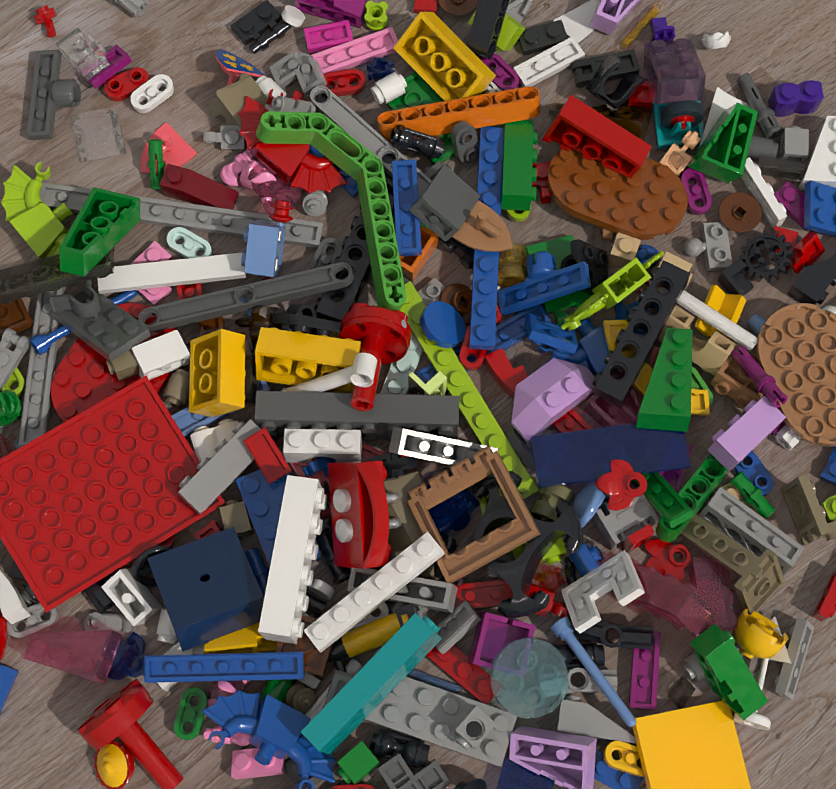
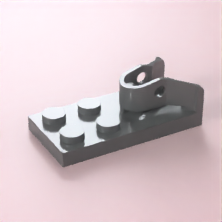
M88 273L84 276V290L74 297L65 294L47 298L53 318L110 362L151 336L149 328L94 289Z

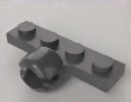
M58 49L36 51L27 137L30 140L53 139L56 110L59 108L76 107L81 101L79 84L74 79H59L62 53Z

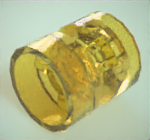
M512 244V249L499 252L498 285L513 286L527 279V267L524 265L527 259L525 246Z

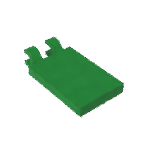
M573 235L526 246L527 256L534 254L535 261L536 252H549L555 257L556 270L561 269L562 260L565 256L571 254L570 241L574 240ZM577 291L542 304L547 314L553 313L556 324L562 326L564 319L567 317L565 310L578 308L592 295Z

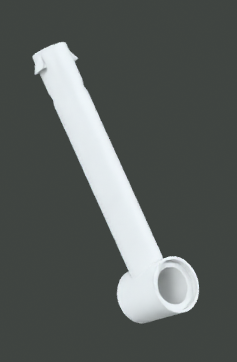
M359 353L354 358L353 366L286 389L283 388L280 391L324 392L351 382L359 387H369L373 384L377 359L369 353Z

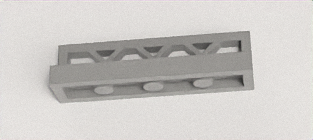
M722 487L716 491L709 503L698 515L758 557L769 548L776 553L783 575L794 565L805 549Z

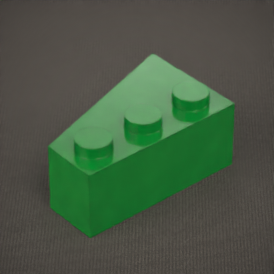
M736 103L725 110L693 156L688 167L727 184L743 176L758 111L740 103Z

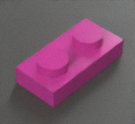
M349 20L304 29L308 53L324 51L353 40Z

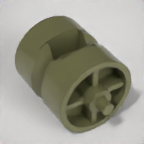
M546 480L539 492L541 499L535 501L530 514L538 520L554 522L559 519L555 511L558 503L562 500L571 504L574 493L563 486L565 482L560 480L559 484Z

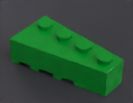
M93 187L59 248L60 271L84 277L140 221V198Z

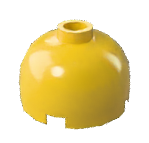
M748 609L742 611L734 625V636L737 644L741 647L739 650L750 659L754 657L767 659L775 656L788 641V636L785 632L782 636L776 632L774 628L779 626L756 611H753L751 615L748 614Z

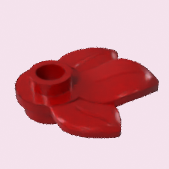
M620 459L611 460V472L599 477L595 485L602 492L611 495L608 501V509L619 511L629 507L635 497L644 494L647 489V481L641 473L634 472L632 466L627 461ZM631 480L639 482L637 489H632L629 486Z
M659 538L648 541L644 546L652 557L645 564L643 573L651 578L664 577L667 587L679 584L684 577V568L691 560L689 549L682 544L672 545L670 542H664ZM673 554H681L682 560H674Z

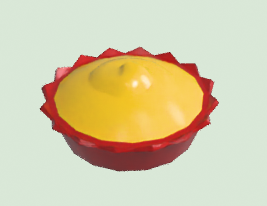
M111 741L104 747L96 750L94 769L97 771L96 777L100 779L102 786H106L107 789H123L133 776L135 770L132 753L125 745Z

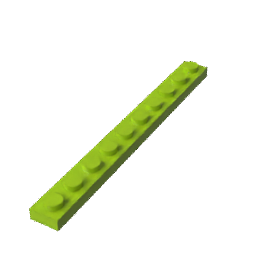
M409 281L404 284L406 301L400 311L408 316L407 322L411 327L412 334L436 373L441 371L447 377V391L450 396H459V411L480 445L498 448L497 452L500 454L507 470L517 473L522 478V482L517 489L522 499L525 500L539 491L453 349L439 347L436 345L437 342L433 339L430 341L425 336L419 319L426 305L412 282Z

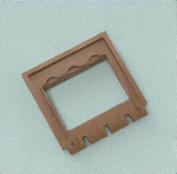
M489 446L473 454L476 463L473 464L470 458L467 457L451 466L453 476H450L449 472L444 470L428 479L431 486L430 489L423 482L408 491L411 499L407 502L423 535L429 532L445 553L437 560V563L447 583L459 580L541 534L500 454L497 451L492 452ZM494 474L516 519L450 555L428 510L485 477Z

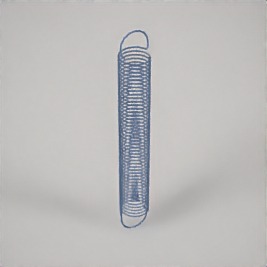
M412 669L411 671L421 682L424 681L428 684L427 680L430 685L433 686L434 684L437 688L440 687L441 689L444 687L446 691L450 690L452 693L458 694L459 688H463L454 683L452 685L449 681H442L438 677L437 679L434 676L431 677L427 673H420L418 670Z

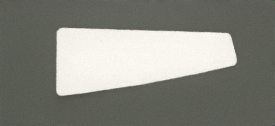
M590 0L554 19V21L562 19L566 34L570 37L573 36L577 43H579L595 30L589 24L599 0Z

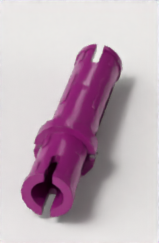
M744 346L738 347L741 353L735 348L731 357L736 360L754 381L757 390L761 394H765L774 407H780L778 400L784 404L788 397L776 385L773 376L767 375Z

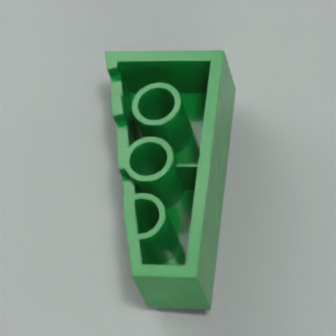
M667 328L639 410L636 428L688 431L691 418L693 329Z

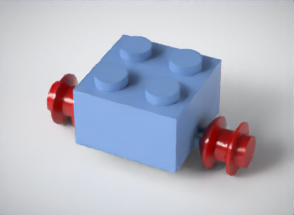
M276 200L275 204H270L275 209L274 214L269 215L273 221L257 219L250 223L249 227L245 228L244 242H247V250L243 251L241 266H245L244 273L266 276L262 281L279 277L280 274L278 273L281 271L286 223L293 220L289 216V210L295 208L290 206V201Z

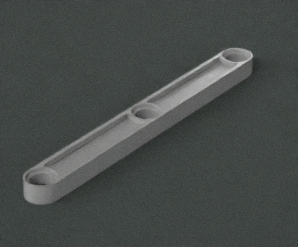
M316 86L312 89L310 99L313 105H315L316 110L328 117L382 161L384 171L393 178L392 163L387 164L383 162L382 157L386 154H392L396 157L395 161L408 159L396 148H393L385 138L325 86ZM319 93H323L328 97L323 103L316 102L314 98ZM417 168L419 199L432 180Z

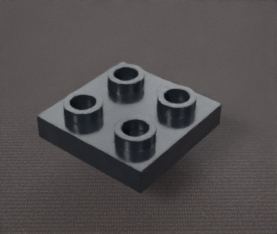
M580 239L570 241L571 254L565 256L560 268L562 269L583 261L587 263L591 287L580 291L593 295L592 290L608 278L609 259L607 251Z
M292 304L287 308L286 314L274 313L272 323L280 324L282 330L300 331L306 334L326 335L329 337L330 332L340 333L342 325L340 322L316 318V311L309 304Z

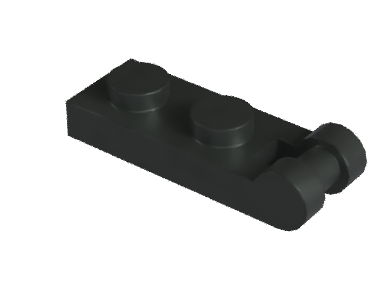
M634 49L611 54L620 58L621 62L607 80L626 77L630 73L639 74L640 68ZM610 54L577 60L571 63L572 72L576 75L574 79L576 87L582 88L587 86L599 66ZM590 69L591 73L585 74L584 70Z

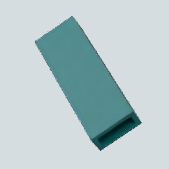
M415 613L312 719L301 733L319 752L331 755L442 639L437 634L440 629L426 615L421 618Z

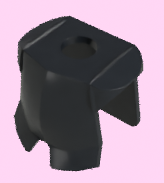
M610 54L599 66L586 89L599 100L616 109L623 105L635 93L639 85L648 81V79L641 75L630 73L621 80L613 93L606 95L603 90V84L621 62L620 58Z

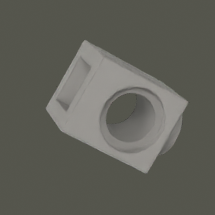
M798 126L785 128L780 136L779 164L803 165L809 156V129H801Z
M476 705L455 729L454 732L458 734L455 739L464 748L468 749L471 746L475 750L495 727L496 723ZM476 722L480 725L481 734L478 737H470L467 734L466 726L469 723Z

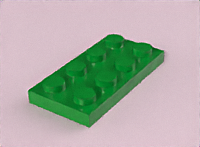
M414 72L405 78L407 87H405L406 93L386 105L392 111L442 102L444 100L417 72ZM451 133L437 135L440 140L444 141V150L440 158L428 159L432 165L438 161L444 163L455 156Z

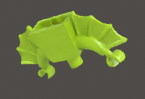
M42 162L37 163L35 166L37 176L35 179H31L18 166L14 165L11 176L7 181L3 182L5 195L0 203L6 211L5 221L10 222L36 255L43 260L42 266L52 267L59 274L62 272L60 271L59 248L69 231L62 222L73 213L64 202L53 211L45 202L42 203L39 194L43 185L42 181L49 179L51 176L50 166L46 172H40L43 165ZM96 264L91 270H97L99 265Z
M660 251L643 264L636 257L592 290L594 294L583 302L575 312L564 319L561 329L567 328L568 331L581 326L580 320L590 317L602 308L609 309L619 303L651 278L646 269L660 259L664 252Z

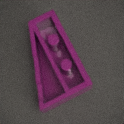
M294 0L295 7L303 13L334 22L349 20L350 26L361 29L364 15L367 13L365 4L369 0Z

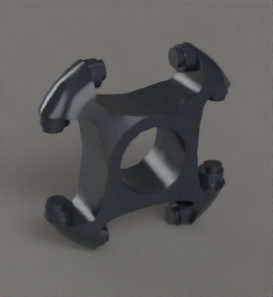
M508 471L518 488L522 478L517 473ZM494 474L478 481L471 488V494L480 499L483 496L487 498L489 495V501L479 525L470 538L459 549H457L458 545L455 544L457 540L447 534L442 538L450 555L516 519ZM561 500L555 509L558 520L544 522L533 518L541 534L527 541L524 552L517 559L509 563H499L495 559L482 566L498 574L513 591V598L502 600L498 606V611L506 618L528 616L547 607L550 595L539 590L538 593L534 591L532 596H530L529 590L540 561L559 538L566 536L563 542L566 543L565 548L575 554L577 550H580L583 544L581 522L575 507L567 501ZM465 576L452 584L458 587L461 586Z

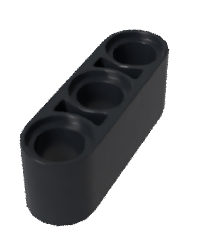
M479 0L466 45L476 56L491 59L509 0Z

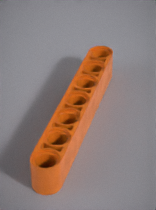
M527 86L386 111L377 117L379 134L392 144L390 142L391 131L393 128H397L399 124L418 132L437 136L451 133L453 127L461 121L469 122L476 129L532 119L540 114V94L537 88Z

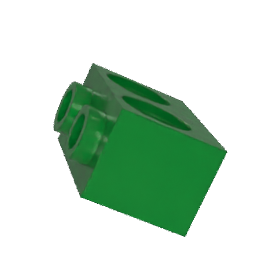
M361 741L337 762L340 765L337 771L348 784L351 781L354 784H358L380 762Z

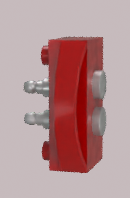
M383 461L328 463L335 566L361 569L385 566L389 563V558L392 555V548L388 543L389 529L400 527L401 520L397 518L389 519L388 503L397 502L399 494L385 492L384 480L387 477V471L383 466Z

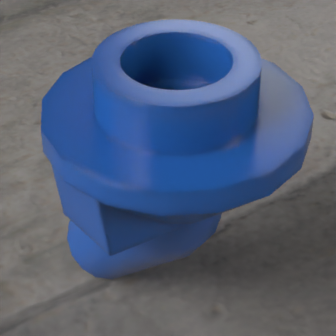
M645 244L638 249L636 257L643 264L659 252L655 247ZM658 259L648 268L655 267L660 259Z

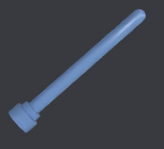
M568 617L557 621L550 628L556 637H560L561 640L567 642L626 725L629 727L635 726L636 719L574 636L573 624Z

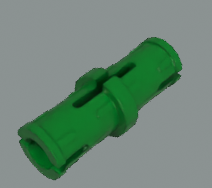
M149 139L147 140L149 153L147 167H149L150 188L161 189L160 183L164 174V167H166V161L163 160V140ZM155 154H157L158 174H156Z
M743 471L737 473L729 481L742 494L744 502L746 504L749 503L764 519L768 518L776 510L761 494L762 490L759 487L756 488L744 475Z

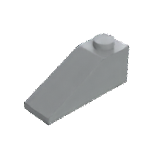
M567 695L566 700L561 699L559 701L556 732L593 737L612 742L622 741L631 745L636 744V739L633 735L588 703L581 702V697Z

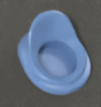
M597 478L589 480L584 485L573 503L582 528L590 521L596 511L602 507L603 502L606 501L608 504L611 496L602 492L595 485Z

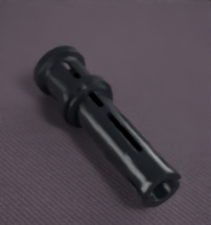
M324 529L320 535L316 534V540L324 555L323 563L329 567L334 577L332 581L334 585L349 580L351 571L348 567L335 566L332 535H327V529Z

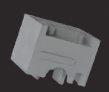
M644 494L635 497L629 507L619 511L609 510L608 504L605 501L602 504L604 511L600 508L592 517L593 522L610 550L620 546L627 536L648 524L653 527L659 521V517Z

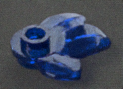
M132 632L126 642L121 639L109 640L106 643L105 652L110 662L103 668V674L110 679L118 681L127 676L136 678L143 675L145 642L139 634ZM134 660H136L137 664L134 668H132V663Z

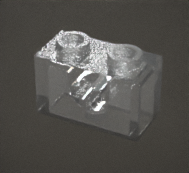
M78 27L55 43L65 60L87 81L110 65L105 58L107 52L100 43L96 44L90 33L87 32L85 34Z

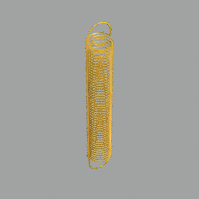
M655 5L631 29L634 34L633 39L626 35L620 42L626 44L625 49L644 30V26L651 22V17L654 19L661 11H656L654 9Z

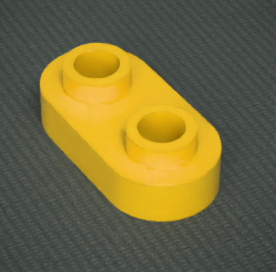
M614 741L606 745L603 750V759L610 768L638 777H644L643 769L637 765V760L640 759L637 746L622 741ZM613 751H617L619 753L618 760L613 759Z

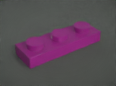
M654 631L652 650L632 649L628 708L656 710L660 631Z

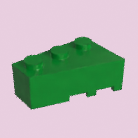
M713 624L692 640L690 645L711 690L740 718L745 720L767 703L768 700L743 660L742 655L734 645L735 639L726 629L722 631Z

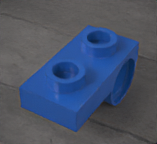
M583 543L576 554L573 552L569 555L581 577L602 565L603 562L601 560L605 559L597 545L594 547V545L589 543Z

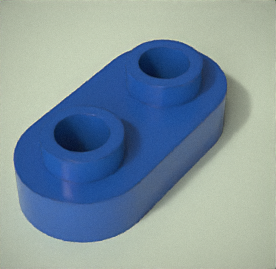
M751 451L745 457L750 460V466H746L742 460L733 469L736 474L743 471L756 488L759 487L762 490L761 494L766 496L773 489L774 482L758 456ZM758 479H762L765 482L764 487L758 485Z

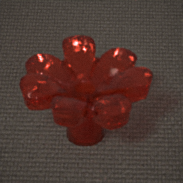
M548 565L543 566V574L536 573L534 580L540 583L538 586L554 591L557 595H562L561 590H563V587L561 585L567 584V578L560 576L562 569L554 567L551 570Z

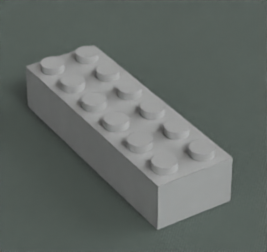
M405 677L364 721L500 768L518 715ZM477 705L496 725L475 750L471 746L466 749L455 739L458 734L454 731ZM471 722L466 726V732L470 737H478L481 734V727L478 723Z

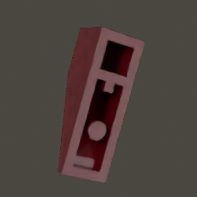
M167 164L160 183L164 196L196 205L234 210L239 192L190 169L172 164Z

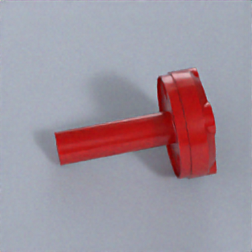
M355 303L352 305L351 311L347 312L341 319L342 325L339 338L361 341L360 353H369L377 359L373 384L369 387H359L356 385L353 387L351 406L354 409L369 411L373 408L381 365L397 362L406 355L410 346L412 331L407 322L408 316L404 312L390 310L381 306H369L365 303Z
M135 679L100 704L93 711V714L77 729V732L94 750L104 747L118 737L161 789H174L184 777L138 723L137 719L146 712L154 700L139 680Z

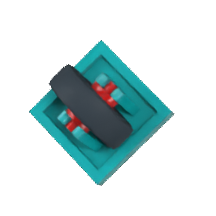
M700 100L653 102L652 111L657 149H670L674 143L683 147L684 144L681 141L689 130L693 133L696 131L699 134L698 137L702 140L704 112Z

